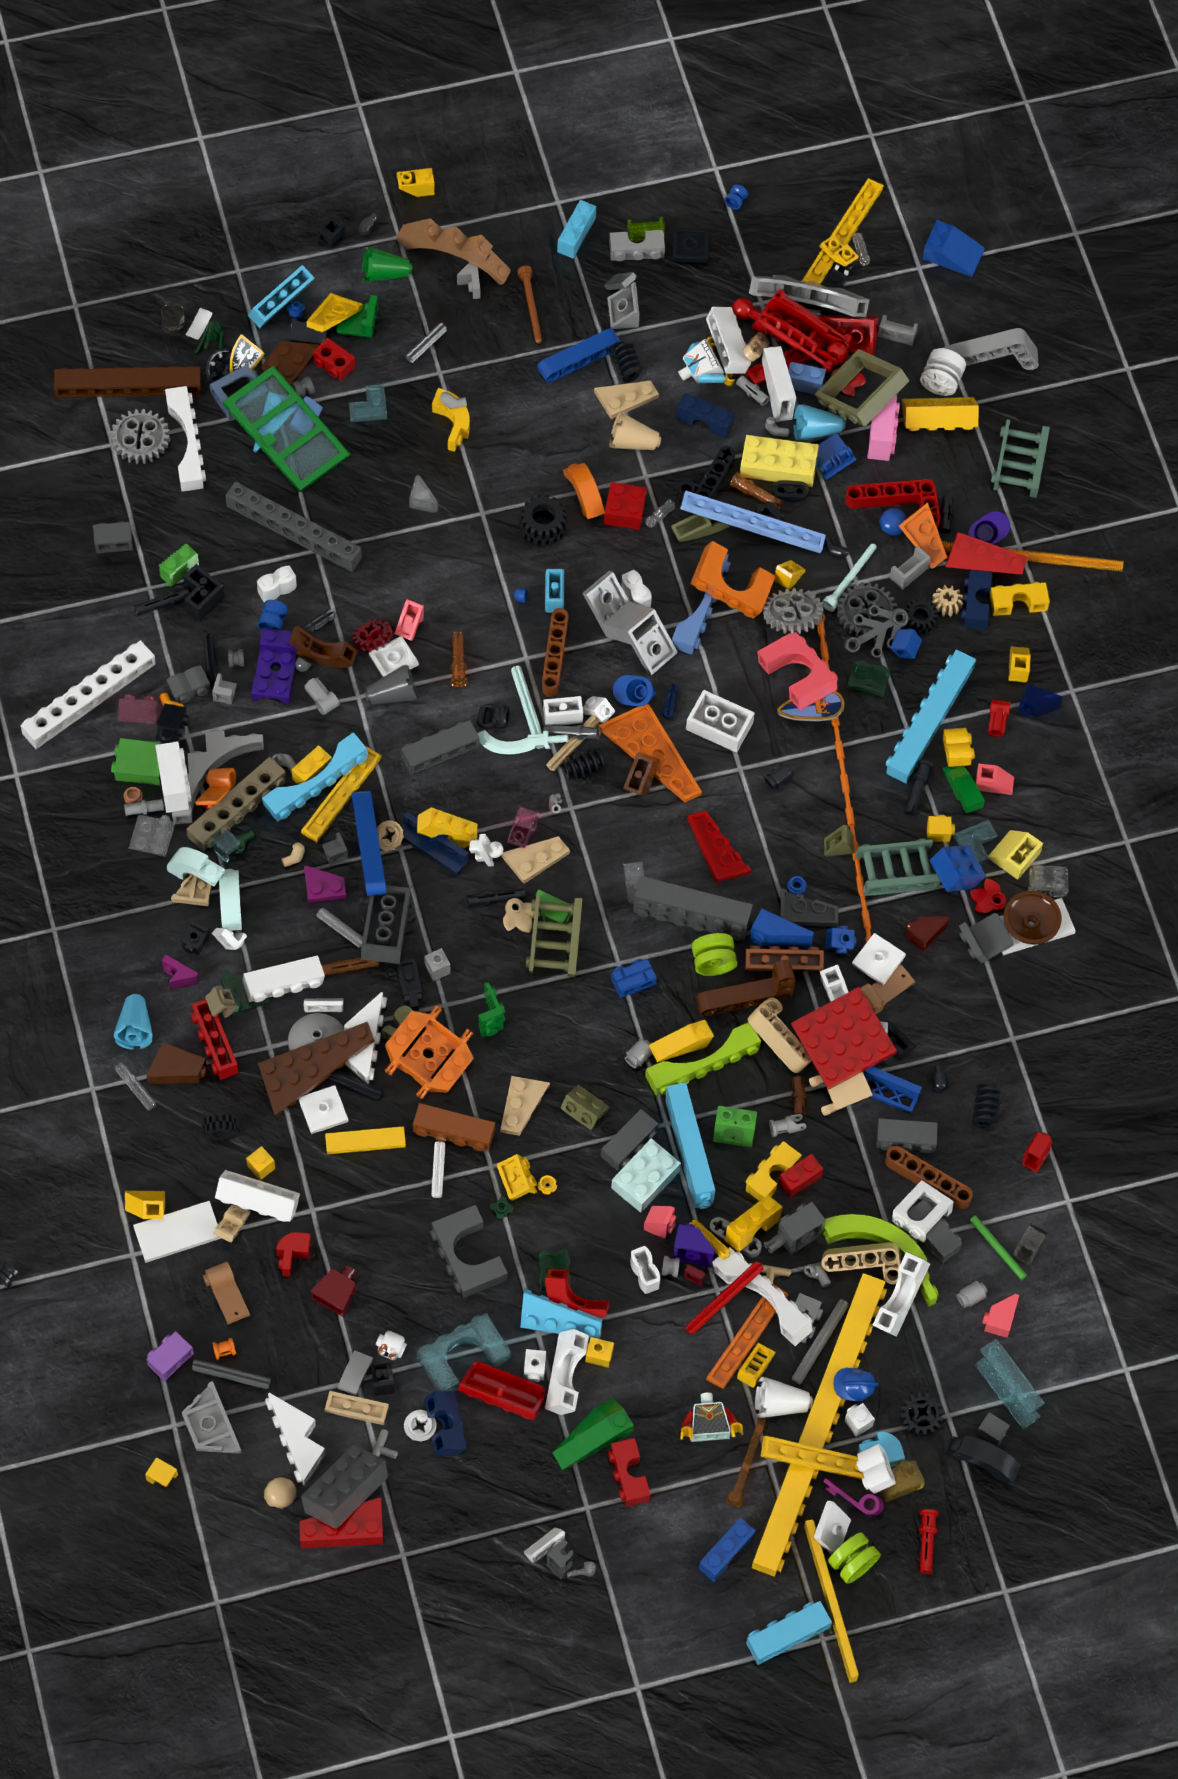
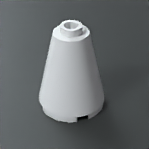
M767 1377L760 1378L759 1382H762V1385L757 1387L755 1395V1409L759 1410V1413L756 1414L757 1417L765 1418L804 1413L811 1409L813 1398L809 1392Z

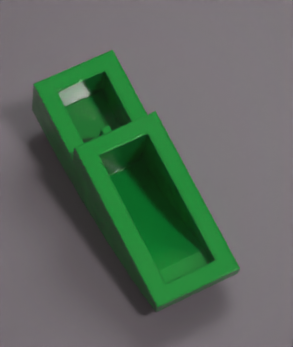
M947 766L943 768L957 801L961 802L965 813L984 807L985 800L964 766Z

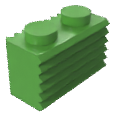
M184 544V546L179 548V551L176 550V553H173L168 559H165V562L159 564L161 578L172 587L195 564L199 565L198 554L188 544Z

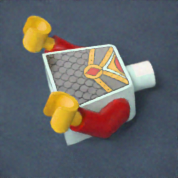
M703 1393L700 1395L701 1404H694L693 1410L688 1411L683 1420L680 1439L683 1440L684 1436L690 1437L691 1442L730 1439V1433L732 1437H735L736 1432H740L743 1435V1426L741 1423H738L731 1411L723 1406L722 1402L713 1403L712 1393Z

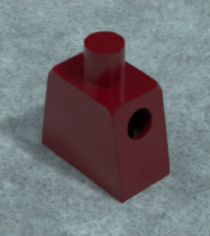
M347 1265L341 1273L331 1269L310 1291L311 1299L344 1317L356 1291V1283L351 1280L356 1271Z

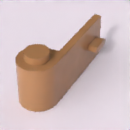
M900 964L884 986L876 982L872 986L867 984L860 989L874 1013L877 1014L884 1008L885 1004L913 985L915 980Z
M226 1261L205 1270V1275H202L206 1286L211 1287L227 1324L250 1316L236 1285L229 1263Z

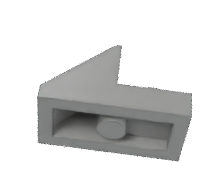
M469 262L458 273L457 285L468 284L469 292H472L473 299H480L478 267Z

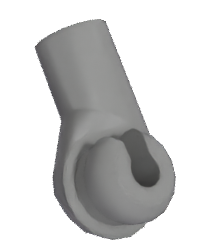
M773 417L766 419L765 428L772 436L788 437L789 428H779L775 424L776 420Z

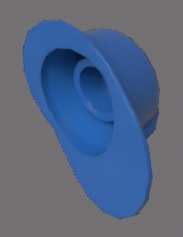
M623 675L617 679L613 687L615 699L624 705L644 706L656 695L650 680L642 676Z
M857 1368L840 1369L834 1376L833 1381L836 1394L841 1399L850 1401H864L873 1394L875 1387L878 1386L871 1373Z

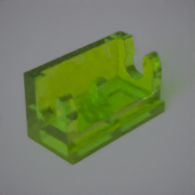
M659 217L657 222L631 224V220H627V232L630 241L645 240V231L663 230L664 234L665 225L663 217Z

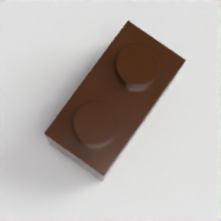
M637 753L623 789L640 796L647 795L660 759L645 753Z

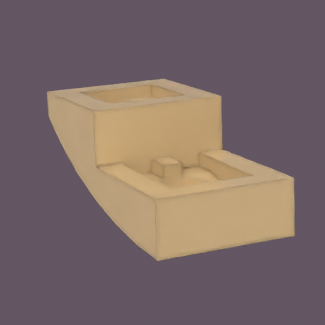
M232 1204L225 1212L223 1220L215 1228L214 1235L232 1242L243 1227L251 1211Z

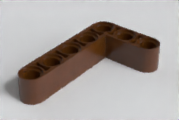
M789 960L776 962L773 965L772 978L699 993L696 995L701 1016H710L759 1006L769 998H775L778 1001L791 998L795 984L791 962Z

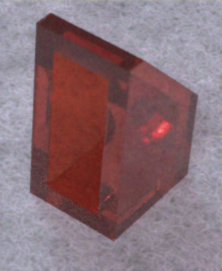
M948 916L919 917L916 921L912 920L906 927V938L923 952L948 927L950 918Z

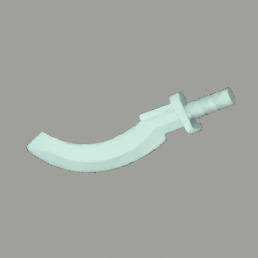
M485 730L477 733L480 743L485 748L499 754L523 753L540 745H545V749H551L549 743L569 741L568 734L549 736V731H543V734L528 735L527 738L508 742L493 738Z

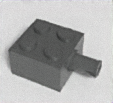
M813 1202L807 1205L802 1204L796 1209L795 1213L792 1215L787 1214L781 1218L778 1234L764 1242L766 1249L769 1248L768 1251L770 1253L784 1245L790 1255L823 1235L826 1220Z

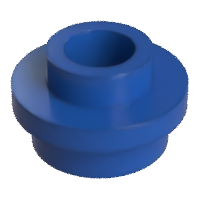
M292 302L287 306V311L292 317H300L305 311V306L300 302Z
M800 876L792 877L787 884L789 892L795 895L797 893H804L807 887L806 881ZM797 884L800 888H795L794 885Z

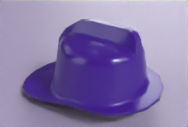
M999 511L990 512L971 525L968 536L994 545L1008 535L1010 521L1004 513Z

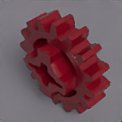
M376 618L373 621L367 620L366 624L360 623L361 627H356V632L352 633L354 645H356L357 649L361 648L362 652L366 649L369 652L374 649L378 651V647L384 648V644L390 643V638H393V631L389 622H384L383 619L377 621Z

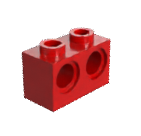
M329 338L313 352L314 363L319 368L328 371L333 378H337L340 381L356 367L355 357Z

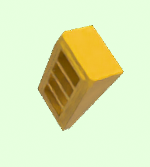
M757 1343L740 1368L737 1379L754 1388L776 1352ZM759 1352V1353L763 1354L764 1356H766L767 1358L765 1359V1358H763L762 1356L758 1355L757 1353Z

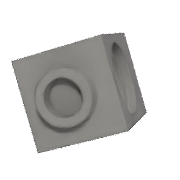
M442 948L424 956L425 967L433 981L450 974V963Z

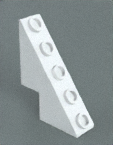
M382 992L344 1025V1030L368 1022L375 1041L357 1056L354 1055L345 1062V1065L367 1083L374 1078L375 1068H372V1063L377 1061L378 1051L375 1050V1046L380 1043L381 1033H378L379 1026H383L384 1015H381V1011L386 1008L387 998L383 997Z
M268 1393V1398L265 1399L268 1410H273L275 1416L272 1419L275 1427H280L282 1432L279 1435L283 1447H288L289 1453L286 1454L290 1465H295L296 1471H294L297 1482H301L305 1486L325 1456V1448L308 1439L316 1426L315 1419L273 1394Z

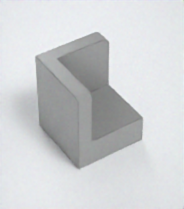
M218 673L212 691L213 701L232 705L237 684L222 681V674Z

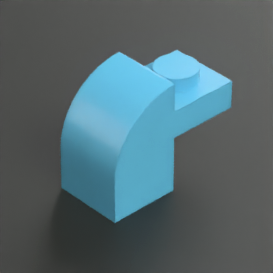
M877 1432L876 1441L869 1439L859 1444L858 1453L880 1444L887 1454L890 1467L904 1464L905 1456L901 1443L890 1433Z

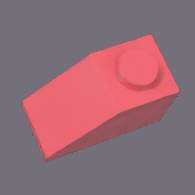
M1014 1294L991 1306L989 1313L985 1312L982 1322L986 1324L985 1332L1008 1338L1019 1298L1018 1294Z

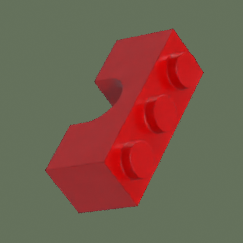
M635 1438L611 1443V1451H608L610 1463L615 1464L616 1470H613L615 1481L619 1482L621 1489H618L620 1500L625 1501L626 1507L650 1501L651 1495L646 1477L635 1478L627 1472L629 1466L640 1462Z

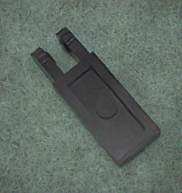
M837 263L820 285L829 288H842L852 273L854 266L850 264L844 274L839 271L843 266Z

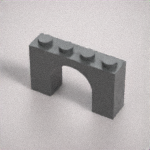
M476 1205L432 1222V1230H430L433 1241H437L440 1246L438 1247V1252L441 1258H445L448 1263L446 1265L448 1274L454 1276L455 1289L457 1293L461 1292L463 1298L508 1280V1273L500 1256L478 1265H468L461 1262L454 1253V1247L461 1238L484 1229V1221Z

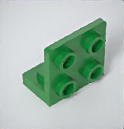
M370 295L369 302L363 304V310L338 323L337 333L372 338L378 310V297Z

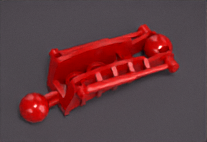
M779 289L762 312L755 309L752 301L748 298H738L733 302L732 310L737 319L746 320L751 318L756 320L751 326L752 331L762 332L766 336L770 335L775 337L777 341H783L789 347L800 350L802 354L805 353L823 365L822 369H826L827 373L838 364L844 363L849 356L848 349L853 339L850 334L842 335L821 321L818 316L786 296L784 290ZM825 344H828L829 346L826 352L823 351L822 349L825 346Z

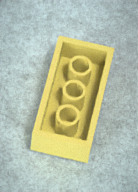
M746 435L740 477L771 482L801 481L806 483L808 487H813L819 445Z

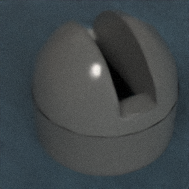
M300 656L295 663L296 669L300 672H306L311 666L309 661Z

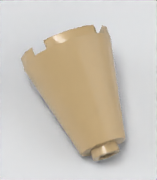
M619 412V416L617 415L611 434H613L612 437L614 439H610V448L655 450L656 447L659 448L661 443L659 432Z

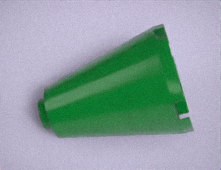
M366 247L368 252H364L362 261V272H365L366 276L362 277L363 282L369 283L408 277V274H411L412 263H409V259L373 247Z

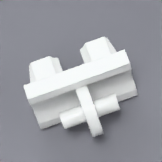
M480 834L479 840H470L469 850L471 853H475L477 862L485 861L488 866H494L492 858L501 856L503 846L496 841L491 843L486 834Z

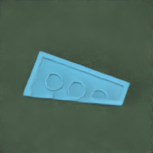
M528 1289L524 1290L520 1328L557 1334L575 1329L589 1335V1339L591 1337L600 1339L601 1318L581 1310L570 1309L567 1307L568 1305L561 1302L560 1304L555 1303L543 1295L532 1294V1291Z

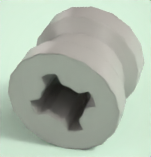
M664 1256L662 1275L670 1274L673 1277H678L680 1258L670 1259L668 1256Z

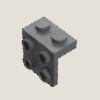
M993 913L971 927L966 922L959 925L962 931L959 933L964 943L968 942L971 947L968 949L973 959L977 958L981 964L1014 944L997 913Z

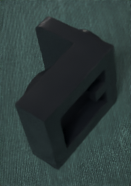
M771 501L760 504L755 510V513L780 521L784 519V515Z

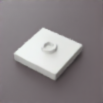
M402 636L390 641V643L384 644V648L378 647V651L374 649L369 652V656L383 677L402 665L407 664L409 669L419 665L418 660Z
M874 933L853 960L852 965L884 986L906 957V953Z
M335 1085L304 1095L298 1099L311 1134L348 1122V1117Z
M827 1501L814 1539L832 1555L843 1544L851 1519L834 1502Z

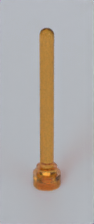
M758 1418L734 1490H731L726 1497L725 1502L731 1506L741 1507L743 1501V1494L741 1492L764 1429L766 1418Z

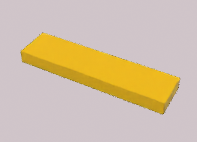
M404 1127L325 1134L327 1154L406 1147Z

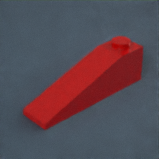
M818 316L821 321L842 335L850 334L853 339L848 349L850 353L854 354L860 349L874 355L878 337V316Z

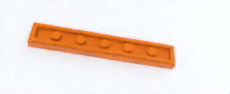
M780 1289L784 1293L785 1298H787L788 1293ZM762 1297L706 1378L707 1381L721 1390L725 1389L776 1314L774 1307L766 1298Z

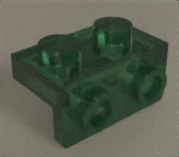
M854 660L847 688L884 697L890 669L883 665H873L863 660Z
M562 1249L559 1252L539 1251L537 1253L540 1291H546L545 1277L549 1269L569 1270L570 1257L568 1256L567 1249ZM569 1274V1284H571L572 1278Z

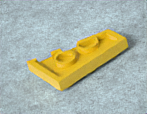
M330 293L307 320L306 327L324 332L363 310V304Z

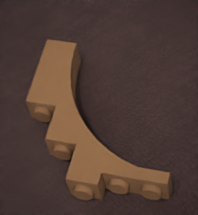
M431 218L404 224L396 237L407 250L415 248L434 249L465 259L488 273L499 285L505 283L511 272V269L491 250L493 246L482 235L467 238L456 226L442 230Z

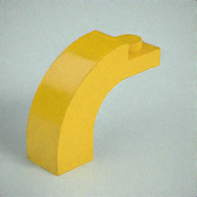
M438 388L432 402V412L446 416L453 422L454 426L448 439V450L455 452L457 445H461L463 438L468 439L470 431L469 412L466 406L450 409L440 400L443 392H448L456 399L459 397L447 390Z

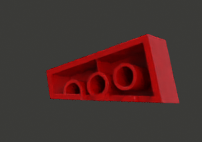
M957 532L945 567L1022 574L1028 557Z
M381 1497L363 1502L337 1529L314 1517L299 1521L301 1548L383 1544Z

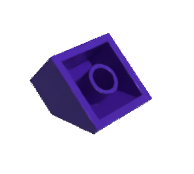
M679 1224L673 1259L678 1257L680 1262L712 1268L714 1249L700 1229L692 1224Z

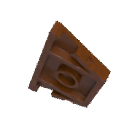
M280 341L261 366V371L263 373L274 366L291 385L292 382L297 381L314 359L313 352L320 345ZM273 376L268 379L278 395L285 396L287 394V391Z

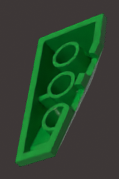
M612 1398L595 1407L552 1454L563 1471L610 1446L611 1443H615L632 1434L634 1425L624 1408Z

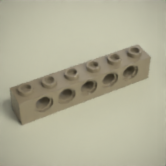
M271 757L267 758L229 791L218 804H214L187 828V837L203 852L207 848L213 847L217 839L228 834L233 825L239 824L248 812H253L257 808L258 804L262 801V797L276 787L283 786L286 781L285 770ZM263 780H269V782H267V783H263V782H261V781H263ZM255 792L254 795H249L248 793ZM235 804H242L240 807L234 806ZM228 816L226 819H221L220 817ZM214 828L212 831H207L206 829Z

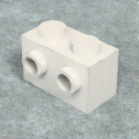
M581 696L543 700L545 725L560 726L583 723Z

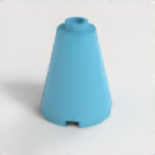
M804 404L797 405L795 409L794 419H797L796 425H793V432L796 440L803 441L830 436L835 433L840 434L845 429V420L838 414Z
M132 994L126 998L114 1030L115 1042L123 1048L134 1049V1046H140V1049L149 1046L153 1040L144 997L139 994Z

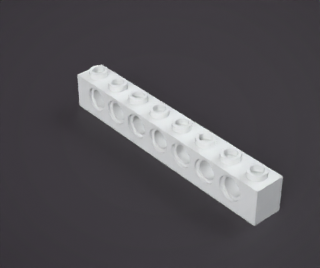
M141 640L136 644L130 645L125 652L116 655L111 662L99 667L94 674L86 676L80 684L72 686L63 696L55 698L50 705L41 708L36 715L24 720L21 725L22 734L35 749L39 748L156 665L154 654ZM40 724H46L44 727H39Z

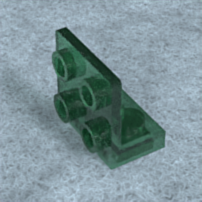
M224 970L220 972L223 989H230L234 1002L239 1007L232 1015L269 1004L268 998L260 1002H249L242 984L244 973L229 976L228 971Z

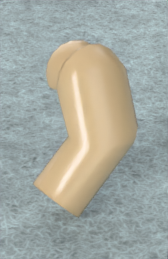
M295 843L291 855L281 858L284 867L299 863L302 860L305 852L304 845Z

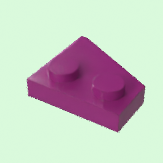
M304 866L308 903L346 898L344 877Z

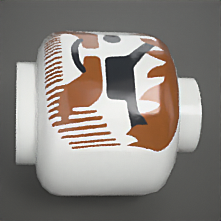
M387 1331L384 1335H379L375 1345L379 1346V1355L395 1360L397 1357L401 1358L407 1344L404 1343L405 1339L403 1336Z

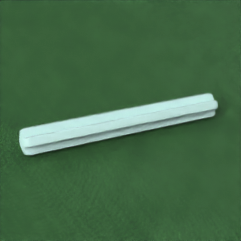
M514 666L511 668V672L531 734H543L520 666ZM540 745V746H535V747H536L537 749H540V748H544L545 745Z

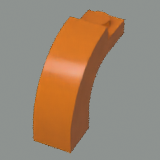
M571 464L568 468L563 469L564 476L572 483L577 493L582 514L587 519L603 515L605 512L594 478L586 464Z

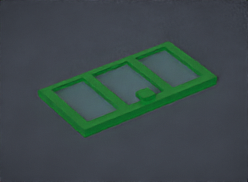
M274 366L223 401L226 409L299 492L306 489L351 455Z

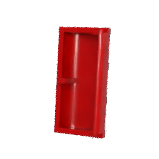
M476 1361L470 1366L458 1388L459 1392L464 1393L468 1397L480 1399L486 1404L495 1405L504 1411L513 1412L524 1419L533 1421L539 1414L547 1394L545 1393L546 1389H544V1386L480 1361Z

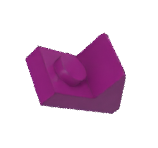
M168 955L164 956L162 959L163 970L173 976L169 981L171 990L198 984L199 974Z

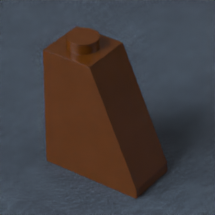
M163 1042L146 1076L149 1084L199 1083L201 1077L204 1078L206 1076L208 1067L205 1058Z

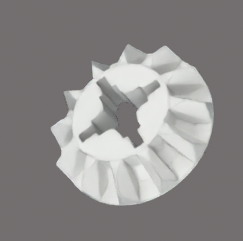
M425 1410L411 1412L404 1422L406 1435L412 1441L422 1442L429 1440L436 1431L435 1418H428L427 1411ZM416 1420L420 1424L426 1423L424 1425V1432L420 1429H415L417 1427Z

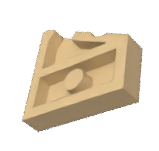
M190 874L182 882L176 894L172 895L171 900L176 903L209 906L212 885Z

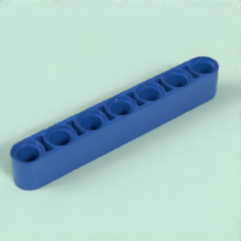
M371 790L353 792L352 802L367 896L386 894Z

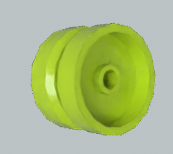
M725 933L708 934L701 936L692 943L695 970L698 974L704 976L721 975L728 973L737 966V957L734 952L735 946L731 935Z
M863 1532L849 1538L828 1559L829 1564L834 1570L842 1569L840 1577L846 1584L852 1583L861 1577L881 1556L874 1546L867 1547L869 1540Z

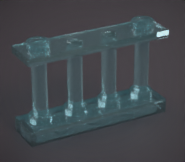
M995 1339L980 1349L984 1358L976 1362L975 1366L1022 1429L1040 1418L1036 1410L1045 1403L999 1341Z

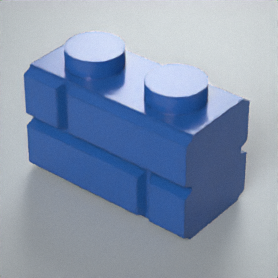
M637 959L627 967L619 966L614 969L611 975L612 982L620 998L656 985L657 979L648 959L643 961L642 959Z

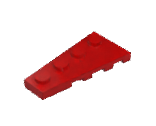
M707 811L688 815L687 820L715 883L751 873L750 867L746 866L741 860L740 854L734 851L727 837L724 838L720 833V828Z

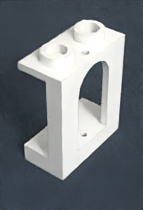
M921 1180L893 1210L892 1222L898 1228H902L910 1233L913 1238L919 1239L924 1243L926 1234L943 1215L948 1217L952 1213L953 1201ZM918 1199H925L927 1203H931L935 1207L921 1221H914L907 1215L908 1209Z

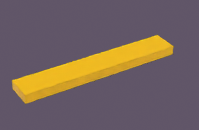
M365 746L369 755L366 761L362 764H357L347 775L342 776L303 827L301 834L317 843L352 798V793L359 789L381 760V755Z
M770 1436L763 1437L761 1457L862 1480L864 1478L863 1472H860L856 1461H858L857 1456Z

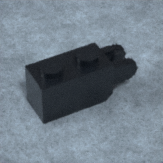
M164 704L157 721L156 739L161 741L160 744L178 742L180 737L183 738L185 726H188L189 715H186L187 707Z

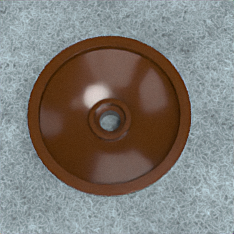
M1024 891L1018 893L1009 900L1004 910L1006 929L1015 939L1025 944L1037 945L1048 942L1058 933L1061 926L1062 915L1059 906L1050 896L1042 892ZM1031 921L1034 925H1029L1028 922Z

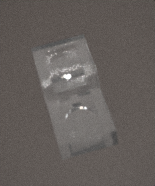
M642 862L623 864L629 904L634 903L640 877L644 876Z

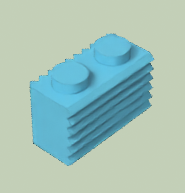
M563 569L546 570L545 611L552 613L555 609H564Z

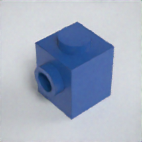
M898 629L891 649L899 658L915 659L922 639L913 629Z

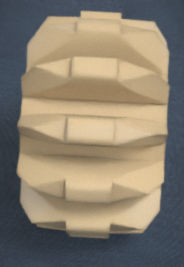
M944 585L943 589L938 588L936 593L933 594L932 605L935 604L938 612H942V617L945 614H948L950 617L953 613L958 614L959 609L963 607V595H960L959 589L954 591L953 585L950 589Z

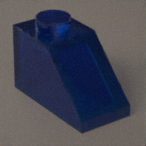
M1028 684L1018 711L1027 716L1038 717L1060 709L1063 697Z

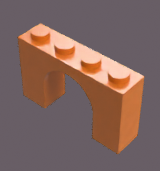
M714 541L710 542L704 548L690 584L696 586L698 590L710 594L714 599L725 602L729 607L743 612L745 616L755 618L763 610L775 575L760 567L752 573L745 591H736L730 588L724 582L721 574L722 564L728 549Z

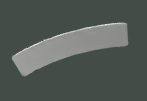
M199 308L186 335L198 340L204 332L212 312Z

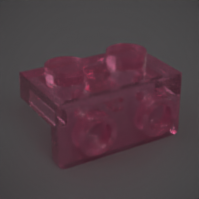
M124 695V698H119L118 721L156 724L159 700H154L153 696H143V699H135L136 695Z

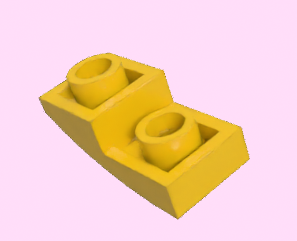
M835 235L823 241L819 246L830 258L844 267L859 258L848 244L844 246Z

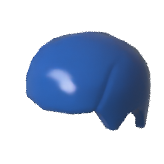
M898 508L886 510L879 520L882 531L893 536L900 535L903 531L899 525L907 517Z

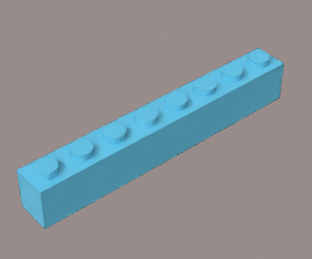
M958 650L953 655L950 654L945 663L947 665L946 668L940 670L937 676V683H933L928 691L930 695L922 700L920 704L921 710L919 713L915 712L911 720V727H906L903 733L904 739L902 742L898 741L894 748L895 754L893 756L890 755L885 764L887 766L886 774L904 783L908 782L917 766L918 760L922 758L971 675L976 663L975 658Z

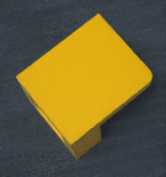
M156 1457L145 1475L148 1482L152 1484L158 1482L167 1487L173 1477L177 1478L178 1471Z

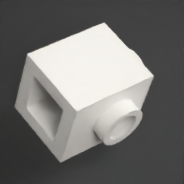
M526 1349L524 1379H528L531 1382L544 1381L546 1351Z
M864 1403L859 1406L857 1404L851 1406L847 1410L845 1417L846 1424L856 1437L873 1427L875 1420Z

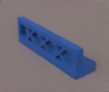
M873 1066L863 1071L866 1081L873 1082L876 1086V1089L871 1090L873 1095L871 1098L909 1114L912 1113L920 1096L921 1086ZM886 1089L892 1090L894 1096L886 1098L883 1096L882 1091ZM906 1096L913 1099L910 1107L903 1105L900 1098Z

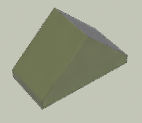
M842 825L824 838V856L854 853V836L846 825Z

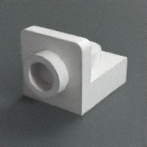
M216 928L212 933L226 949L230 950L239 949L247 937L245 933L234 934L228 928Z

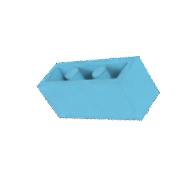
M582 200L579 201L558 239V253L574 259L596 219L595 205Z

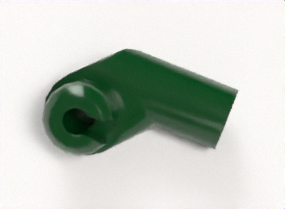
M252 829L235 837L233 850L236 853H242L245 850L247 841L255 838Z

